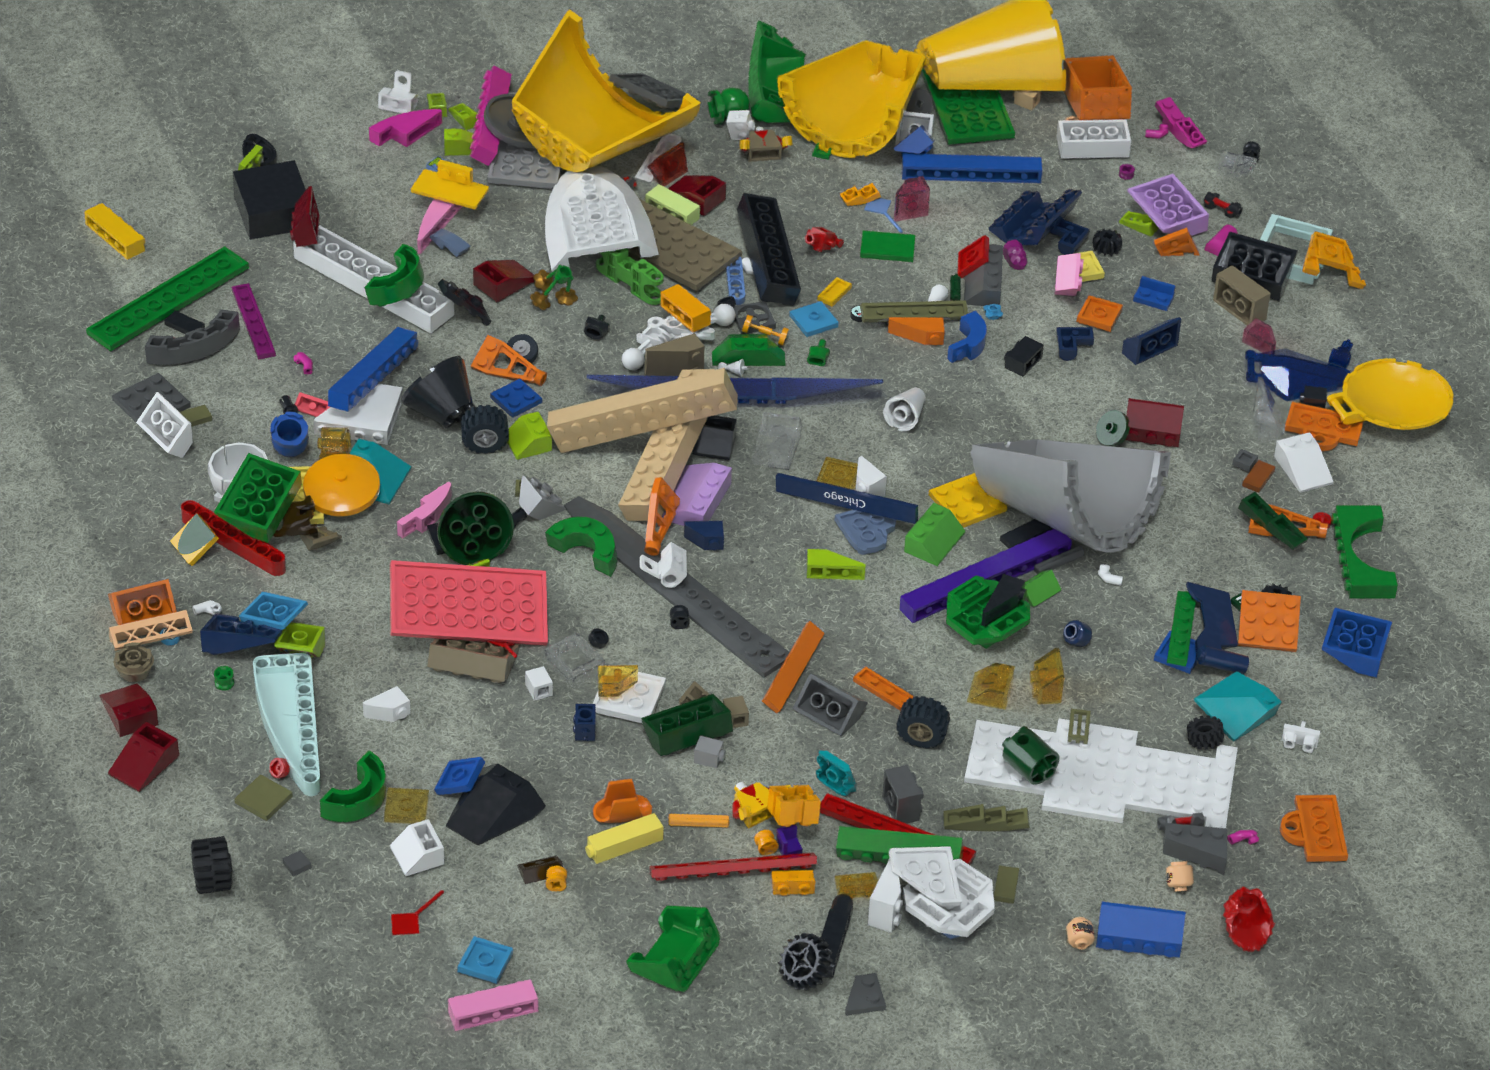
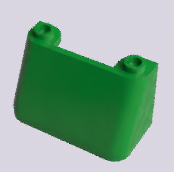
M666 906L658 919L663 933L645 958L642 953L634 952L626 963L632 973L674 991L684 992L689 988L718 947L720 934L706 907Z

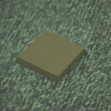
M260 774L234 800L235 804L268 821L293 797V792Z

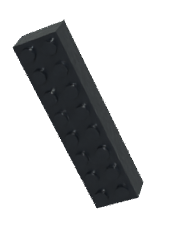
M743 193L737 207V212L760 300L794 306L800 294L801 286L777 199Z

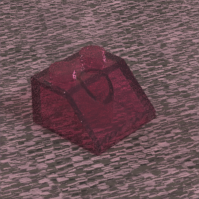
M923 176L906 179L896 192L895 222L928 216L930 188Z

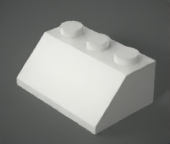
M156 392L136 423L167 453L182 458L193 443L191 423L159 392Z

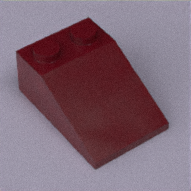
M138 683L99 695L120 737L134 733L145 722L158 726L157 708L150 695Z

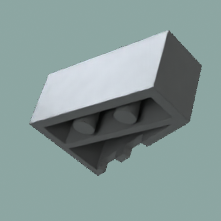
M1166 823L1163 837V854L1185 862L1191 861L1200 864V867L1205 869L1206 867L1217 870L1219 874L1224 875L1227 861V829Z

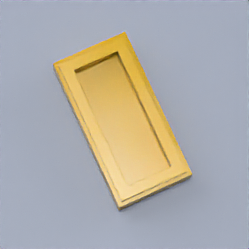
M836 277L817 296V300L833 307L852 288V284Z

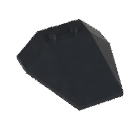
M497 763L483 767L471 791L462 792L446 823V827L479 846L534 819L546 808V805L529 781Z

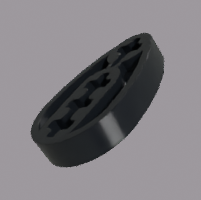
M249 134L245 137L242 145L243 159L257 144L263 147V163L261 161L260 166L277 163V152L268 140L257 134Z

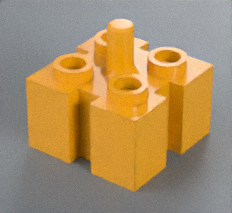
M793 785V787L769 786L767 809L774 816L776 822L783 827H790L795 825L796 822H799L801 826H811V824L819 823L821 801L817 795H813L814 791L809 785Z

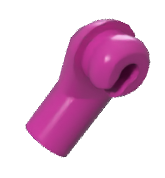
M1160 124L1158 130L1146 129L1145 138L1159 139L1167 135L1169 132L1168 124Z
M1239 830L1228 835L1227 840L1231 845L1248 839L1249 844H1253L1259 841V837L1255 830Z

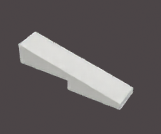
M671 133L662 136L653 153L649 152L637 172L635 180L651 185L682 145L681 136Z

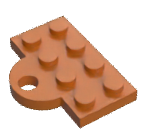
M1292 402L1284 431L1298 434L1310 432L1316 441L1323 442H1317L1321 451H1329L1334 449L1339 443L1357 446L1364 421L1345 425L1337 411Z
M1295 795L1296 811L1287 813L1281 820L1280 833L1282 837L1293 845L1304 847L1306 862L1347 861L1348 852L1336 795ZM1286 827H1293L1295 830H1288Z

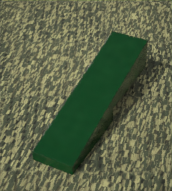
M1256 492L1241 500L1238 507L1239 510L1292 550L1307 542L1308 538L1283 513L1278 515Z

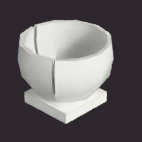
M240 442L225 445V455L224 446L213 452L208 463V473L212 486L217 491L214 495V501L220 502L248 453L267 459L265 452L255 445Z

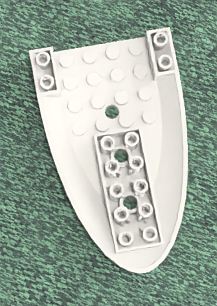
M598 165L582 172L567 171L560 177L550 194L545 216V237L552 272L559 265L569 267L568 258L624 248L630 249L636 246L639 248L641 258L659 255L647 213L634 191L621 177L609 169Z

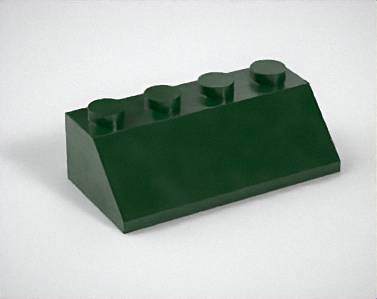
M714 694L641 718L651 746L660 756L669 755L681 749H687L697 744L700 736L713 739L733 732L731 711Z

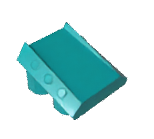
M819 750L817 763L820 768L816 770V776L819 781L842 796L856 792L857 783L849 764L829 751Z

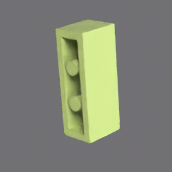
M660 184L645 194V202L690 225L700 219L699 205Z

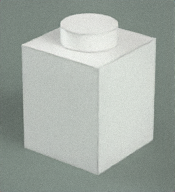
M544 666L525 671V685L534 701L553 696V682Z

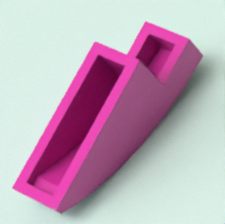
M442 110L411 111L384 119L369 127V141L380 147L390 139H393L408 147L442 124Z

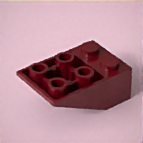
M685 175L668 188L699 205L702 216L726 199V182L714 176Z
M487 260L473 268V285L495 302H499L535 280L533 279L534 274L515 260Z
M145 722L132 734L108 771V775L140 792L179 756L178 739Z

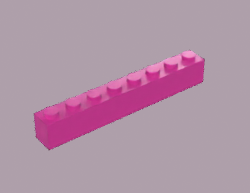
M493 65L491 70L486 71L483 78L485 81L482 85L483 91L480 95L481 101L478 105L479 111L474 125L476 130L472 135L474 140L470 146V157L487 166L490 165L497 155L500 139L485 124L484 111L487 103L493 97L508 94L512 74Z

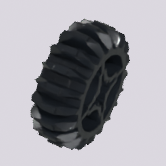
M802 933L801 936L794 935V940H788V946H782L785 951L779 954L782 957V960L777 962L782 966L779 972L783 974L782 979L789 986L797 990L809 991L810 988L817 989V983L823 984V977L829 978L826 974L827 971L833 970L829 966V963L833 962V959L829 957L833 952L828 949L830 945L824 942L823 938L817 937L815 934Z

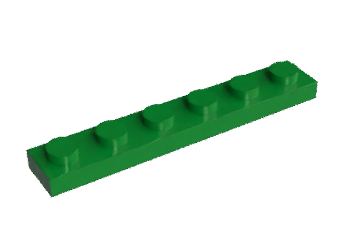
M1188 591L1177 592L1166 662L1185 667L1188 659L1196 600Z

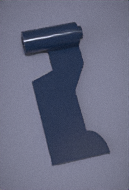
M1187 582L1186 587L1189 594L1201 603L1204 630L1195 641L1198 663L1232 673L1237 671L1244 675L1249 666V657L1222 650L1224 647H1237L1238 645L1229 592Z

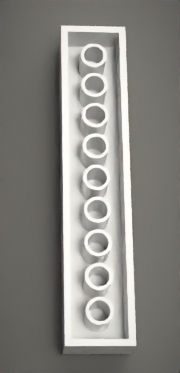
M320 225L318 244L296 247L295 241H293L294 258L365 298H367L364 287L374 276H386L398 269ZM425 282L413 293L412 297L383 307L429 333L435 331L454 316V302L445 297L441 291Z

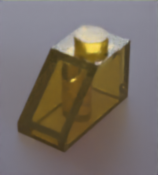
M638 665L598 666V697H619L638 682Z

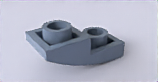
M440 229L429 237L441 249L447 247L456 257L462 255L470 248V245L462 238L445 229Z

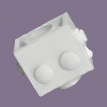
M729 111L726 124L731 140L748 138L749 132L755 129V121L752 120L750 111Z

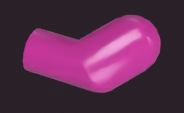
M298 352L297 355H294V362L296 364H303L304 374H312V360L304 352Z

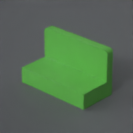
M1052 570L1042 571L1025 581L1026 597L1031 607L1037 606L1061 591V587Z

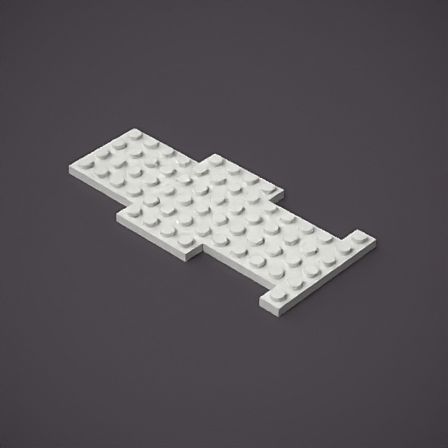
M1058 719L1056 733L1031 729L1053 748L1060 757L1054 775L1040 784L1033 785L1009 765L1002 756L1004 749L1002 746L1003 741L1008 737H1012L1021 727L982 720L976 721L964 779L966 783L1044 795L1042 810L1118 823H1123L1125 809L1171 815L1180 818L1191 817L1193 813L1202 812L1206 827L1226 828L1238 747L1219 745L1217 746L1216 758L1136 746L1138 731L1090 724L1088 744H1084V741L1076 743V740L1068 742L1070 720ZM1074 721L1073 734L1075 735L1077 733L1078 721ZM1082 722L1080 735L1085 734L1084 722Z

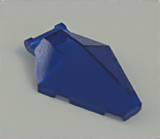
M1286 348L1263 353H1256L1254 350H1247L1245 352L1248 371L1246 372V380L1269 387L1271 391L1287 402L1299 399L1300 393H1304L1305 386L1327 388V393L1337 391L1338 387H1343L1347 374L1351 373L1350 370ZM1254 362H1259L1260 374L1255 372Z

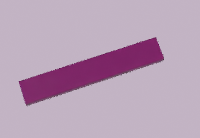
M250 284L232 286V293L258 360L275 357L276 351Z

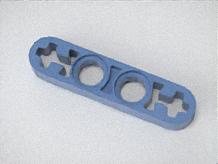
M739 257L735 261L736 266H732L731 263L730 266L726 267L728 295L734 297L736 305H741L745 302L742 259ZM738 284V285H740V286H739V287H733L732 285Z

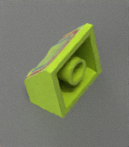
M291 622L285 629H282V634L276 640L275 647L281 652L290 654L306 653L310 657H320L325 648V627Z

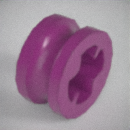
M1123 164L1119 167L1120 178L1130 180L1134 177V166Z

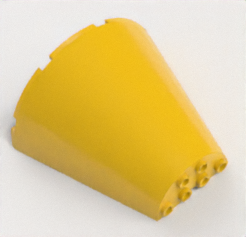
M1008 0L920 40L917 48L914 49L915 53L926 55L923 69L938 89L1066 90V70L1062 69V62L1065 60L1062 36L1057 19H1052L1051 17L1053 10L1047 0Z
M864 40L777 77L779 96L783 98L785 104L783 107L793 126L807 141H813L815 144L820 143L818 145L819 149L828 152L830 147L832 148L830 151L832 155L845 158L868 156L883 148L897 132L925 64L926 55L903 49L894 52L891 46Z

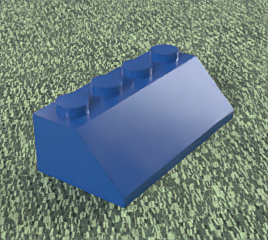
M1101 901L1096 947L1105 950L1113 949L1180 958L1186 912Z

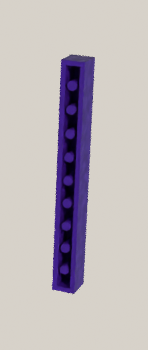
M1056 529L1047 531L1042 535L1033 537L1028 541L1017 544L1012 548L900 596L899 609L913 624L947 609L948 593L974 576L998 582L1003 574L1017 578L1033 571L1036 564L1070 550L1072 540Z

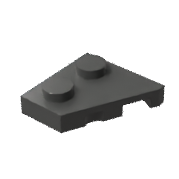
M871 973L855 976L845 1008V1015L886 1010V1003L877 974Z

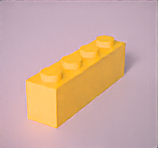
M103 203L84 211L85 224L127 260L145 251L143 235L137 233L131 225L124 222L120 216H117Z

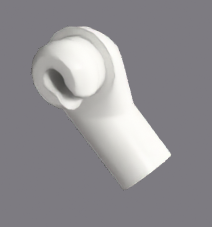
M1101 564L1098 575L1105 583L1121 586L1123 576L1111 574L1109 572L1110 566Z
M211 600L192 606L195 615L204 612L214 615L220 614L222 611L221 605Z

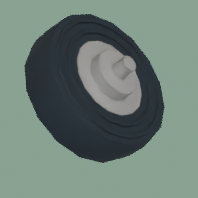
M519 334L510 338L507 342V345L530 363L536 360L539 350L537 342L533 337ZM519 362L516 363V366H524Z

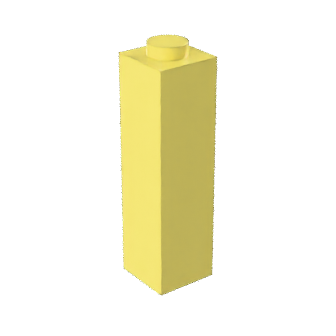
M655 813L599 832L587 837L586 853L589 858L592 857L595 863L598 864L663 840V825Z

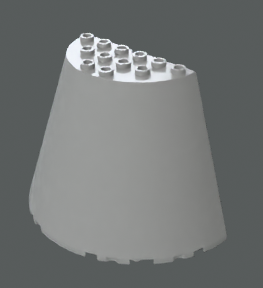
M1040 439L1008 441L1007 445H1004V442L972 444L971 450L976 478L981 488L989 496L1097 551L1114 553L1127 548L1126 544L1134 543L1138 535H1142L1146 530L1143 526L1148 523L1149 516H1154L1160 503V496L1164 492L1165 486H1161L1163 477L1168 476L1171 452Z

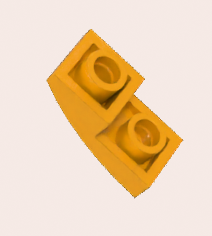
M873 183L859 190L854 186L840 194L847 206L865 204L881 197Z

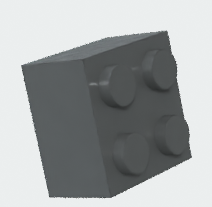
M908 765L884 770L882 798L892 818L906 824L919 821L920 812H922L921 799H923L924 794L922 788L918 787L916 783L915 773L910 771Z

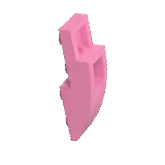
M447 482L430 494L425 495L420 499L421 506L398 520L397 535L403 539L415 530L423 533L427 530V525L435 524L443 510L450 503L452 497L451 483Z

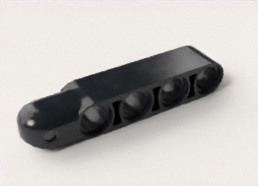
M839 894L834 898L821 935L824 942L830 945L828 949L833 952L829 956L833 959V962L829 963L833 970H828L826 973L829 978L834 976L853 913V899L847 894Z

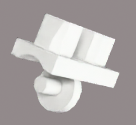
M1302 721L1301 726L1284 724L1281 741L1284 742L1285 748L1292 749L1295 744L1303 745L1302 750L1304 752L1312 753L1314 748L1318 746L1320 731L1305 728V721Z

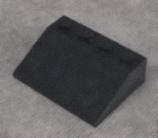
M1229 232L1213 266L1211 282L1216 283L1217 274L1233 265L1270 292L1271 299L1280 301L1298 250Z

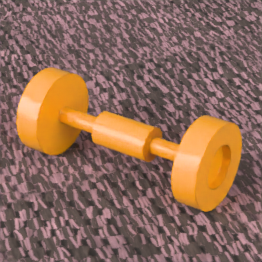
M747 315L742 332L748 333L749 328L752 327L758 329V332L769 336L772 334L780 337L778 345H784L789 332L788 328L784 327L780 334L766 326L752 324L753 316Z

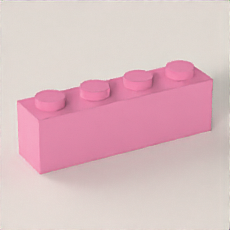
M531 979L448 999V1013L455 1031L538 1012V997Z

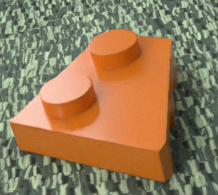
M1187 227L1154 240L1160 256H1183L1184 253L1200 255Z

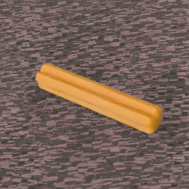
M669 814L668 823L670 826L728 827L729 816Z

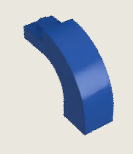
M976 311L961 316L960 331L967 338L948 346L947 359L951 363L962 360L964 357L971 361L984 350L987 327L984 319Z

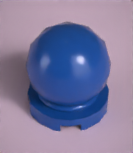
M287 411L285 414L279 417L276 416L273 419L270 433L275 450L284 457H296L302 454L309 442L308 425L303 416L296 412Z

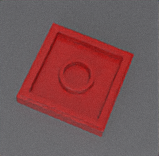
M986 235L958 252L957 274L959 277L967 276L988 262L989 238Z

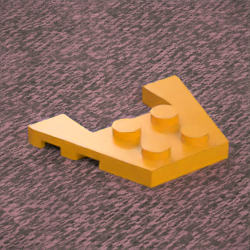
M1315 231L1311 235L1302 272L1317 276L1320 273L1319 264H1324L1347 271L1349 286L1363 289L1366 286L1365 280H1361L1359 276L1361 273L1359 268L1352 261L1354 257L1346 240Z

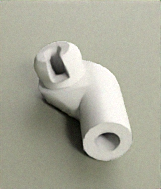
M743 258L742 267L745 273L754 275L750 258Z

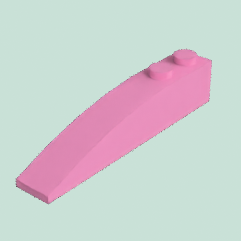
M437 199L432 201L419 229L417 239V252L419 254L432 242L429 237L438 230L443 229L463 206Z

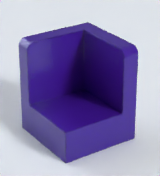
M796 824L790 827L777 828L776 841L781 855L803 852L797 838Z

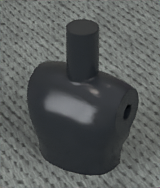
M602 314L598 318L588 316L584 328L585 335L592 339H600L605 336L610 326L609 323L604 321L605 316Z

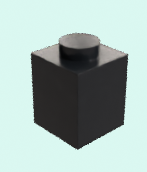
M1305 386L1304 393H1300L1299 403L1325 408L1327 388Z

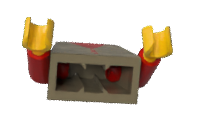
M757 127L754 131L749 132L748 138L740 139L739 149L742 152L748 151L749 162L780 160L782 149L793 145L792 136L780 138L776 136L773 130H764L763 127Z

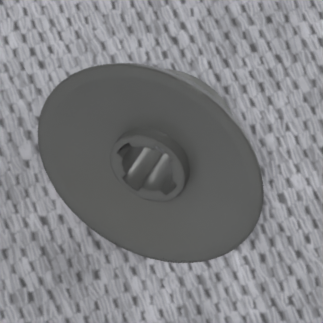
M924 89L914 90L906 108L907 112L929 114L933 106L931 95Z

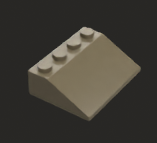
M435 639L430 644L427 667H431L439 672L446 670L451 671L454 675L466 674L471 675L474 679L487 678L494 683H501L509 677L516 658L506 648L489 642ZM515 644L510 646V648L518 654L521 644Z

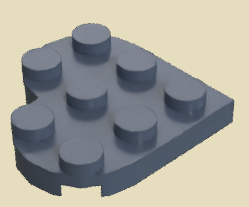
M857 510L836 514L834 519L850 545L861 555L885 549L887 534L895 531L896 519Z

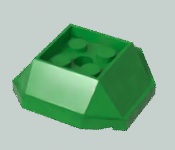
M974 576L948 593L946 624L971 644L980 645L987 649L996 642L1005 640L1030 624V603L1026 600H1021L1015 609L987 626H982L983 610L999 582Z

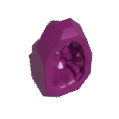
M1011 240L1003 246V256L1009 266L1016 270L1024 269L1028 261L1022 244L1017 240Z

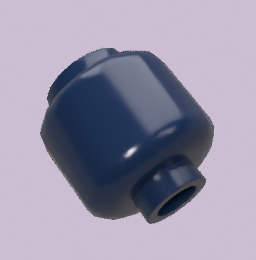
M1072 620L1065 625L1063 637L1070 645L1084 647L1092 638V629L1084 622Z

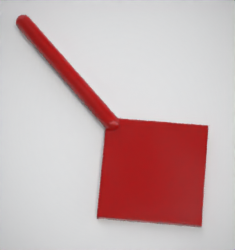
M485 641L506 648L514 658H517V654L510 648L515 643Z
M439 891L415 913L391 914L392 935L419 934L418 915L437 900L444 891Z

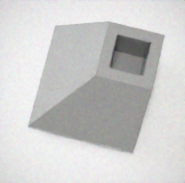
M525 475L522 477L519 504L529 516L541 520L566 509L561 503L562 499L552 492L553 488L548 483H541L535 477L529 478Z

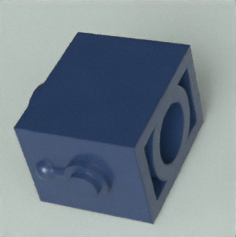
M596 704L575 705V715L573 717L575 741H595Z

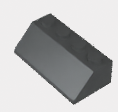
M989 244L988 262L965 276L964 300H966L967 305H1000L1003 245Z

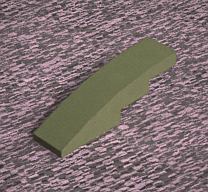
M984 804L944 811V827L950 830L994 832L1030 828L1029 812L1027 807L1007 811L1006 806L985 809Z

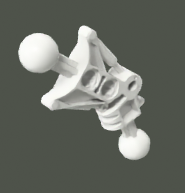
M728 304L718 305L714 312L711 313V324L717 323L720 326L732 324L736 316L734 308ZM672 315L668 316L667 319L652 317L648 320V327L642 333L637 334V342L641 345L638 348L627 349L622 355V363L628 370L636 371L644 364L646 348L693 334V332ZM708 326L694 332L699 340L715 339V330Z

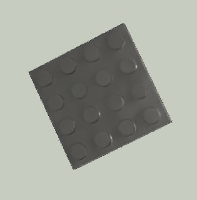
M644 73L611 74L609 81L613 82L615 87L626 88L628 93L633 95L639 94L643 96V100L656 102V106L666 109V107L680 108L682 99L687 94Z

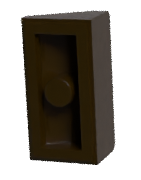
M556 855L517 865L525 884L546 880L547 870L552 866L563 867L562 861Z

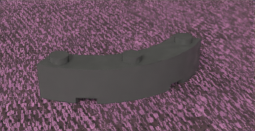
M221 309L216 317L210 321L209 326L187 332L183 337L174 338L173 335H150L145 345L147 364L169 365L203 359L226 346L239 332V313L237 311Z

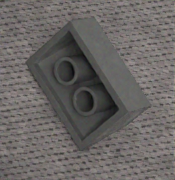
M810 673L792 709L834 733L843 736L860 719L868 702L825 678Z

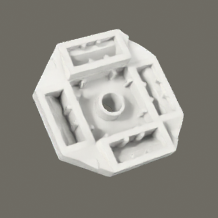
M961 859L953 860L962 901L960 906L939 907L909 883L903 888L906 911L924 922L926 927L933 928L949 939L959 936L968 937L994 914L992 880Z

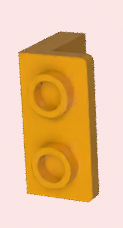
M813 870L772 871L773 895L815 894Z

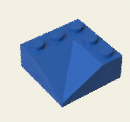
M1334 608L1322 650L1355 672L1377 678L1388 643L1392 622Z

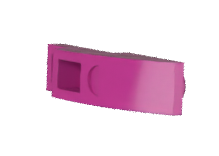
M1171 97L1156 101L1155 107L1163 117L1162 124H1168V130L1182 144L1195 148L1207 143L1191 118L1184 117Z

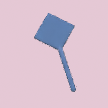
M878 198L866 204L864 210L884 214L900 233L903 232L887 213L892 200Z

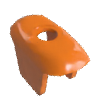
M632 779L608 782L604 798L598 801L593 808L595 819L601 823L629 822L652 813V806L648 799L636 794Z

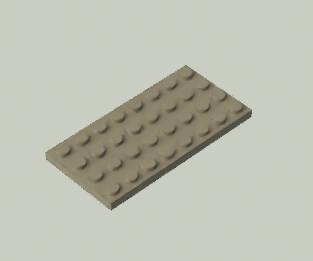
M639 199L651 223L659 255L641 258L639 248L636 246L628 249L629 257L637 261L641 259L646 260L661 271L662 274L696 291L725 270L728 265L730 266L731 263L742 257V250Z

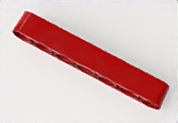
M188 500L181 504L182 522L185 525L197 513L219 538L216 543L273 576H281L286 572L285 554L266 542L250 537L214 514L213 511L193 500Z

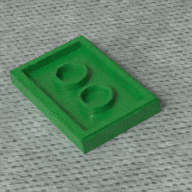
M863 230L860 258L913 262L916 235Z

